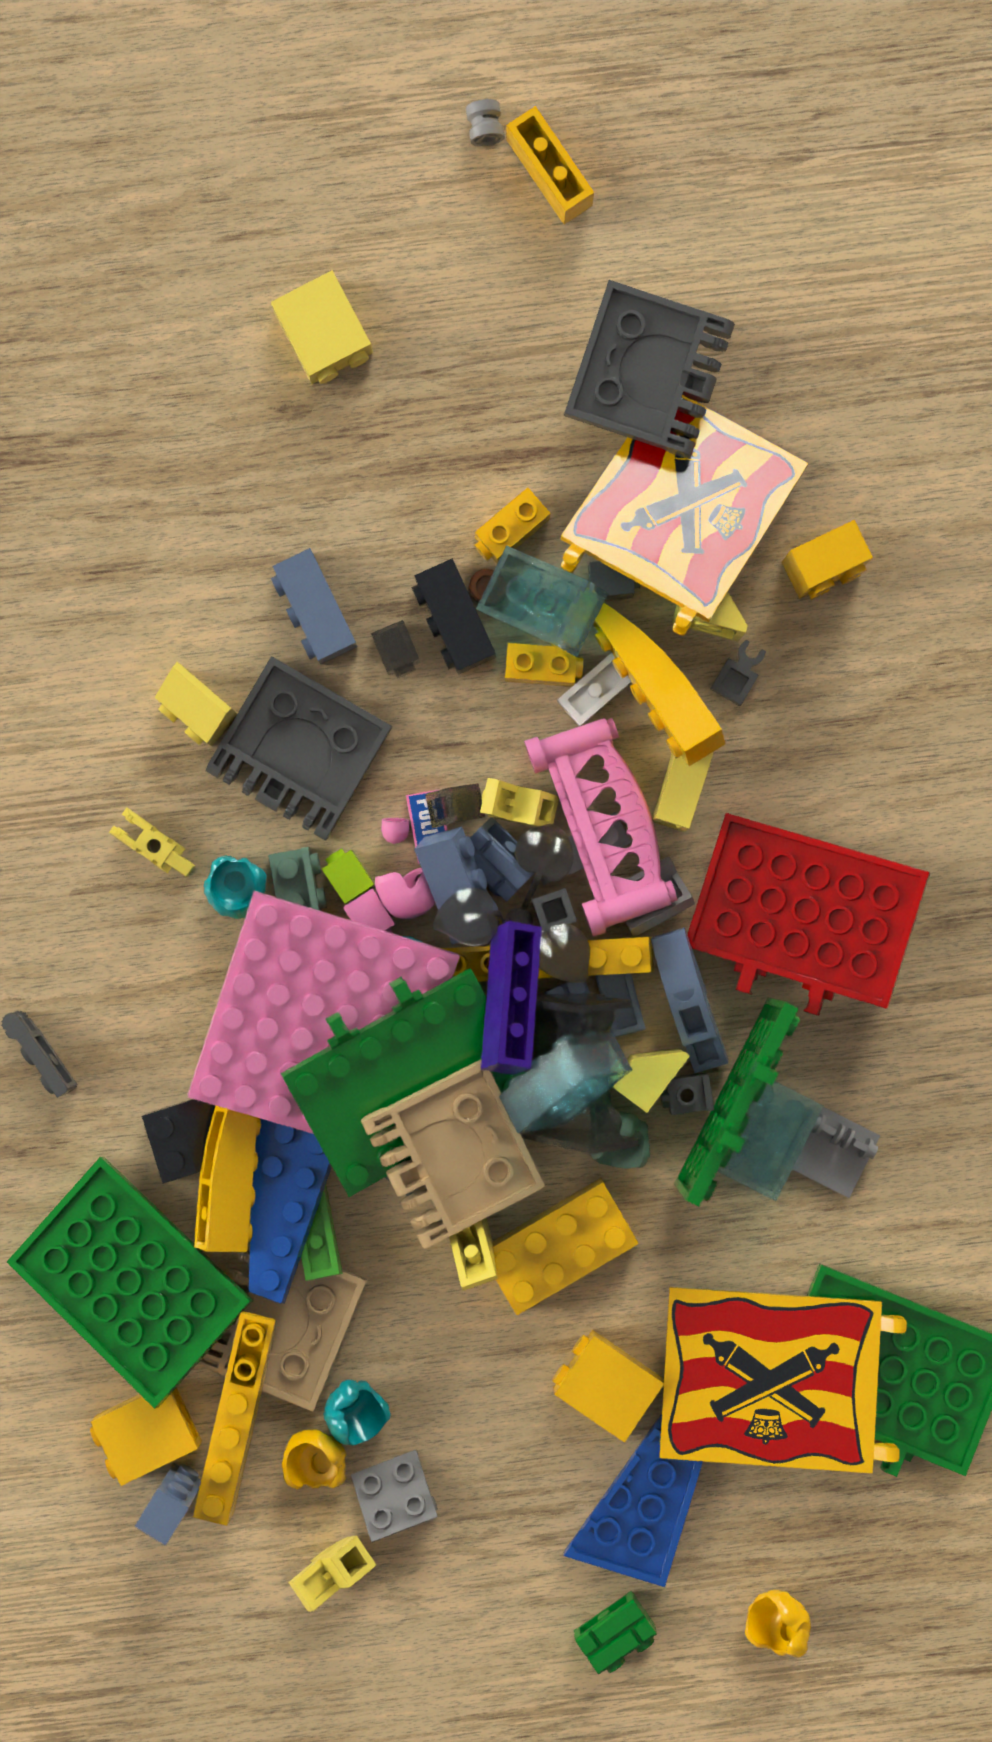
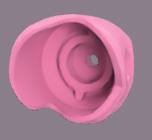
M422 868L414 869L404 877L396 872L375 877L374 885L379 899L388 913L400 919L417 918L428 912L435 904Z

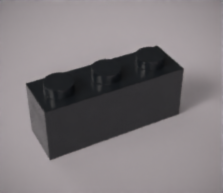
M453 558L414 575L417 585L411 588L419 606L426 604L431 617L427 618L426 621L433 637L441 636L446 648L440 650L447 668L455 667L459 675L495 659V650Z

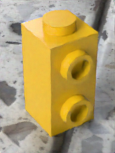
M527 487L475 531V539L478 542L474 546L485 560L488 561L492 558L498 565L550 520L551 513Z
M508 643L505 682L572 687L575 685V678L582 679L584 658L577 657L578 648Z

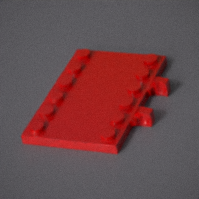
M725 813L687 936L692 949L736 962L734 971L741 973L736 990L752 995L751 988L753 982L758 979V975L766 977L767 972L803 983L802 989L809 990V1001L803 1011L815 1016L820 1015L825 999L833 1001L835 993L888 1009L930 872Z

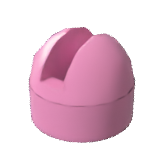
M404 818L382 819L381 831L385 840L392 844L404 841L409 833L410 820Z

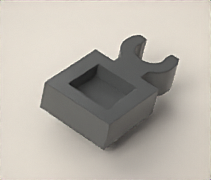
M745 640L738 648V662L728 658L710 690L738 706L742 705L759 676L750 669L752 666L758 665L764 659L766 653L765 650L761 649L756 658H749L746 655V648L750 643L748 640Z

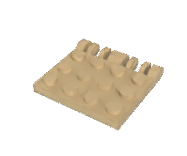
M481 1060L361 1119L367 1134H372L385 1128L370 1138L373 1147L382 1146L399 1136L402 1138L404 1146L396 1147L380 1157L384 1167L392 1165L408 1156L411 1157V1160L404 1161L386 1172L397 1196L405 1195L423 1185L426 1188L418 1190L402 1199L401 1204L404 1210L413 1209L430 1199L435 1206L433 1209L416 1215L410 1222L413 1229H420L416 1235L423 1248L430 1247L545 1187L491 1071L481 1070Z
M250 1251L234 1252V1256L238 1260L249 1263ZM300 1258L285 1304L242 1289L253 1300L244 1312L276 1319L262 1389L263 1392L312 1412L314 1411L367 1278L342 1269L343 1274L305 1281L302 1259ZM236 1268L227 1269L226 1275L233 1281L249 1287V1274ZM239 1318L227 1330L231 1332L228 1342L219 1339L212 1347V1349L222 1352L223 1355L209 1350L197 1365L226 1376Z

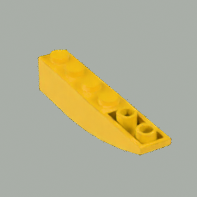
M584 590L577 593L581 603V607L577 609L580 617L587 627L593 624L598 632L594 634L602 650L604 652L609 650L615 657L612 663L621 678L629 677L633 683L630 686V690L640 705L644 702L651 710L648 716L656 730L659 732L664 729L669 738L666 740V743L676 758L682 756L688 766H691L726 745L722 728L686 676L667 654L641 629L612 607Z
M652 937L541 943L538 978L653 972ZM490 946L441 948L457 953L460 956L453 977L470 968L478 982L488 981Z
M215 1105L206 1138L199 1179L195 1248L207 1252H247L248 1243L252 1239V1225L249 1221L250 1208L253 1207L255 1202V1190L252 1183L253 1172L256 1171L258 1166L255 1144L256 1137L261 1129L260 1118Z
M244 1311L240 1313L193 1518L227 1526L234 1514L260 1403L276 1319Z

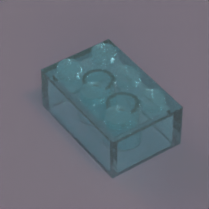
M506 545L476 609L496 621L578 657L608 593L586 579Z
M590 1032L573 1038L572 1035L564 1036L553 1044L554 1049L550 1053L535 1059L529 1071L516 1076L509 1082L510 1087L499 1098L518 1134L566 1125L632 1071L613 1033L597 1035L596 1032Z
M776 1081L773 1086L767 1084L759 1102L752 1101L746 1113L750 1116V1120L745 1131L740 1136L745 1139V1142L739 1154L733 1151L726 1168L719 1167L717 1172L777 1201L824 1106Z

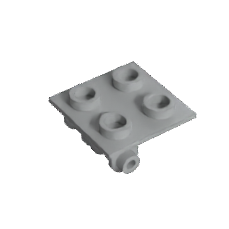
M817 1104L787 1167L850 1198L869 1158L873 1159L877 1153L878 1146L876 1144L880 1135Z
M417 1450L351 1474L371 1542L378 1541L438 1517L436 1512L438 1510L434 1497L431 1496Z

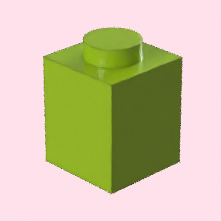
M343 848L325 859L328 865L322 868L344 904H349L375 886L374 881L353 850L345 853Z

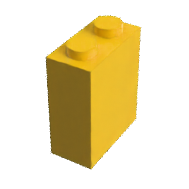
M592 1330L588 1337L583 1334L572 1349V1353L575 1356L570 1364L567 1366L563 1363L552 1379V1382L555 1383L553 1387L554 1395L625 1443L663 1387L664 1381L653 1370Z
M177 1387L159 1408L154 1409L138 1394L98 1413L92 1419V1427H90L94 1443L98 1447L102 1446L107 1456L105 1465L108 1473L113 1479H118L120 1486L197 1450L202 1442Z

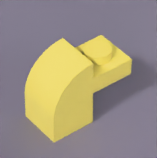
M488 778L486 788L482 794L480 813L504 821L552 830L559 797L542 790L520 787L501 780Z
M350 1536L334 1543L310 1560L312 1563L290 1580L289 1584L307 1611L313 1612L339 1589L353 1586L373 1569L376 1563L358 1536Z

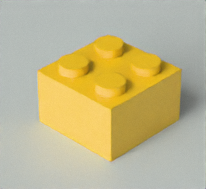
M854 519L790 550L782 560V564L799 599L809 595L810 599L813 600L829 592V589L835 586L834 582L838 580L844 585L859 578L861 573L867 570L865 565L873 556Z

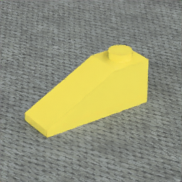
M487 1218L449 1237L463 1291L498 1279L492 1237Z

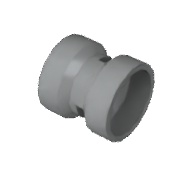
M483 99L474 101L466 106L467 120L472 125L469 131L472 145L490 146L504 139L503 126L498 120L501 110L497 100Z

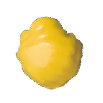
M318 1429L302 1430L293 1434L285 1447L281 1463L284 1482L297 1490L303 1485H307L312 1489H317L321 1486H329L332 1489L339 1487L346 1480L345 1458L347 1454L343 1444L337 1442L333 1436Z
M774 1589L759 1594L749 1606L745 1636L750 1643L758 1648L772 1649L779 1656L789 1654L799 1658L806 1654L808 1650L807 1642L810 1637L811 1619L805 1607L786 1591Z

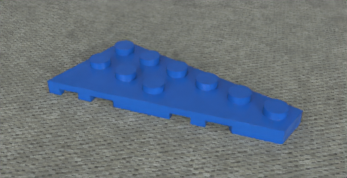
M260 1118L261 1129L256 1137L255 1144L258 1166L256 1171L253 1172L252 1183L255 1190V1202L253 1207H251L252 1239L250 1241L249 1292L285 1304L332 1166L314 1134Z
M662 1413L563 1554L568 1558L665 1587L703 1461L659 1458Z

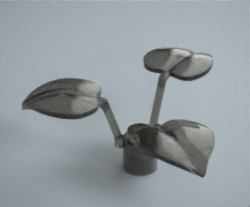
M549 823L530 829L520 837L515 848L517 862L523 870L536 873L521 907L510 910L505 919L499 910H493V899L488 892L478 888H466L456 892L444 902L435 917L433 929L447 934L462 944L481 946L489 943L497 933L498 926L508 921L533 925V918L527 911V908L542 875L551 881H560L569 873L573 865V848L566 833L557 825ZM566 923L553 925L548 933L542 929L539 968L545 973L563 981L585 983L588 978L590 947L584 933L577 927Z

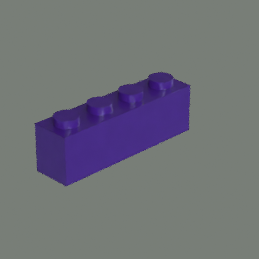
M508 921L492 929L481 1070L515 1075L531 1069L542 927Z

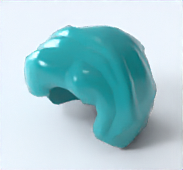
M223 855L212 861L210 874L203 885L204 894L207 897L208 903L221 916L233 919L245 918L253 892L257 891L265 894L267 874L247 858L237 860L232 856Z
M348 1379L341 1382L340 1386L329 1395L323 1413L324 1420L335 1440L350 1446H355L375 1437L391 1417L389 1404L368 1382L364 1380L356 1382L355 1380Z

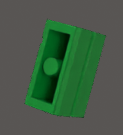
M633 1591L628 1592L574 1630L576 1643L588 1658L597 1674H601L605 1670L608 1673L614 1672L624 1664L625 1656L634 1650L638 1653L646 1650L653 1644V1637L657 1635L654 1622L642 1607Z

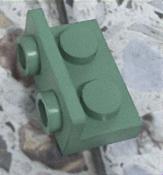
M303 847L298 850L268 855L275 896L277 898L318 911L327 908L324 887H317L315 874H321L318 853L312 854L310 847Z

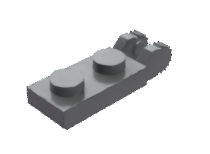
M15 1011L2 1017L1 1026H3L5 1034L8 1038L18 1040L22 1046L20 1049L22 1056L30 1065L36 1066L42 1075L40 1077L41 1083L50 1094H55L58 1098L68 1094L77 1087L76 1081L40 1029L37 1028L31 1018H28L26 1012Z

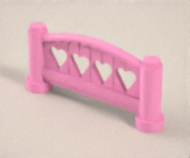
M602 718L541 740L538 737H534L524 741L535 774L549 769L593 893V900L582 903V908L593 937L606 933L607 927L671 906V902L678 900L671 880L664 882L661 879L657 835L647 801L629 766L613 745V739L619 738L613 718L607 720ZM594 756L603 758V769L609 774V779L605 783H597L576 777ZM606 788H611L615 791L616 798L614 801L621 807L620 813L615 816L588 810L599 794ZM616 821H624L627 824L626 834L633 840L629 848H620L599 842ZM629 853H634L639 857L638 867L644 871V877L640 881L611 875Z

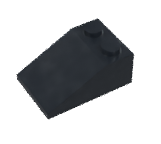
M190 1099L142 1116L162 1184L201 1172L206 1138L215 1105Z

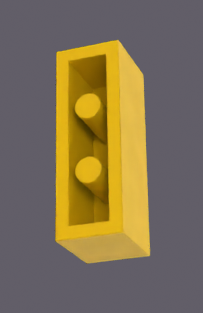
M536 106L506 125L507 142L564 225L593 206L594 191Z

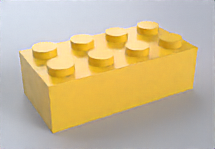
M602 1178L494 1240L492 1244L498 1278L496 1281L515 1314L519 1315L638 1245L639 1242Z

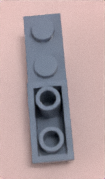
M685 927L652 937L651 942L669 1006L682 1045L686 1047L690 1056L694 1072L697 1073L728 1064V1056L707 999V990Z

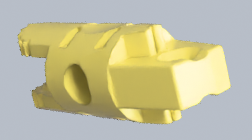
M127 807L122 815L125 816L127 821L143 829L137 840L130 837L120 827L113 826L109 833L137 853L146 857L167 874L171 868H174L185 877H188L195 868V865L181 855L185 848L175 840L164 835L155 826ZM155 839L161 844L160 850L156 853L150 850V843Z

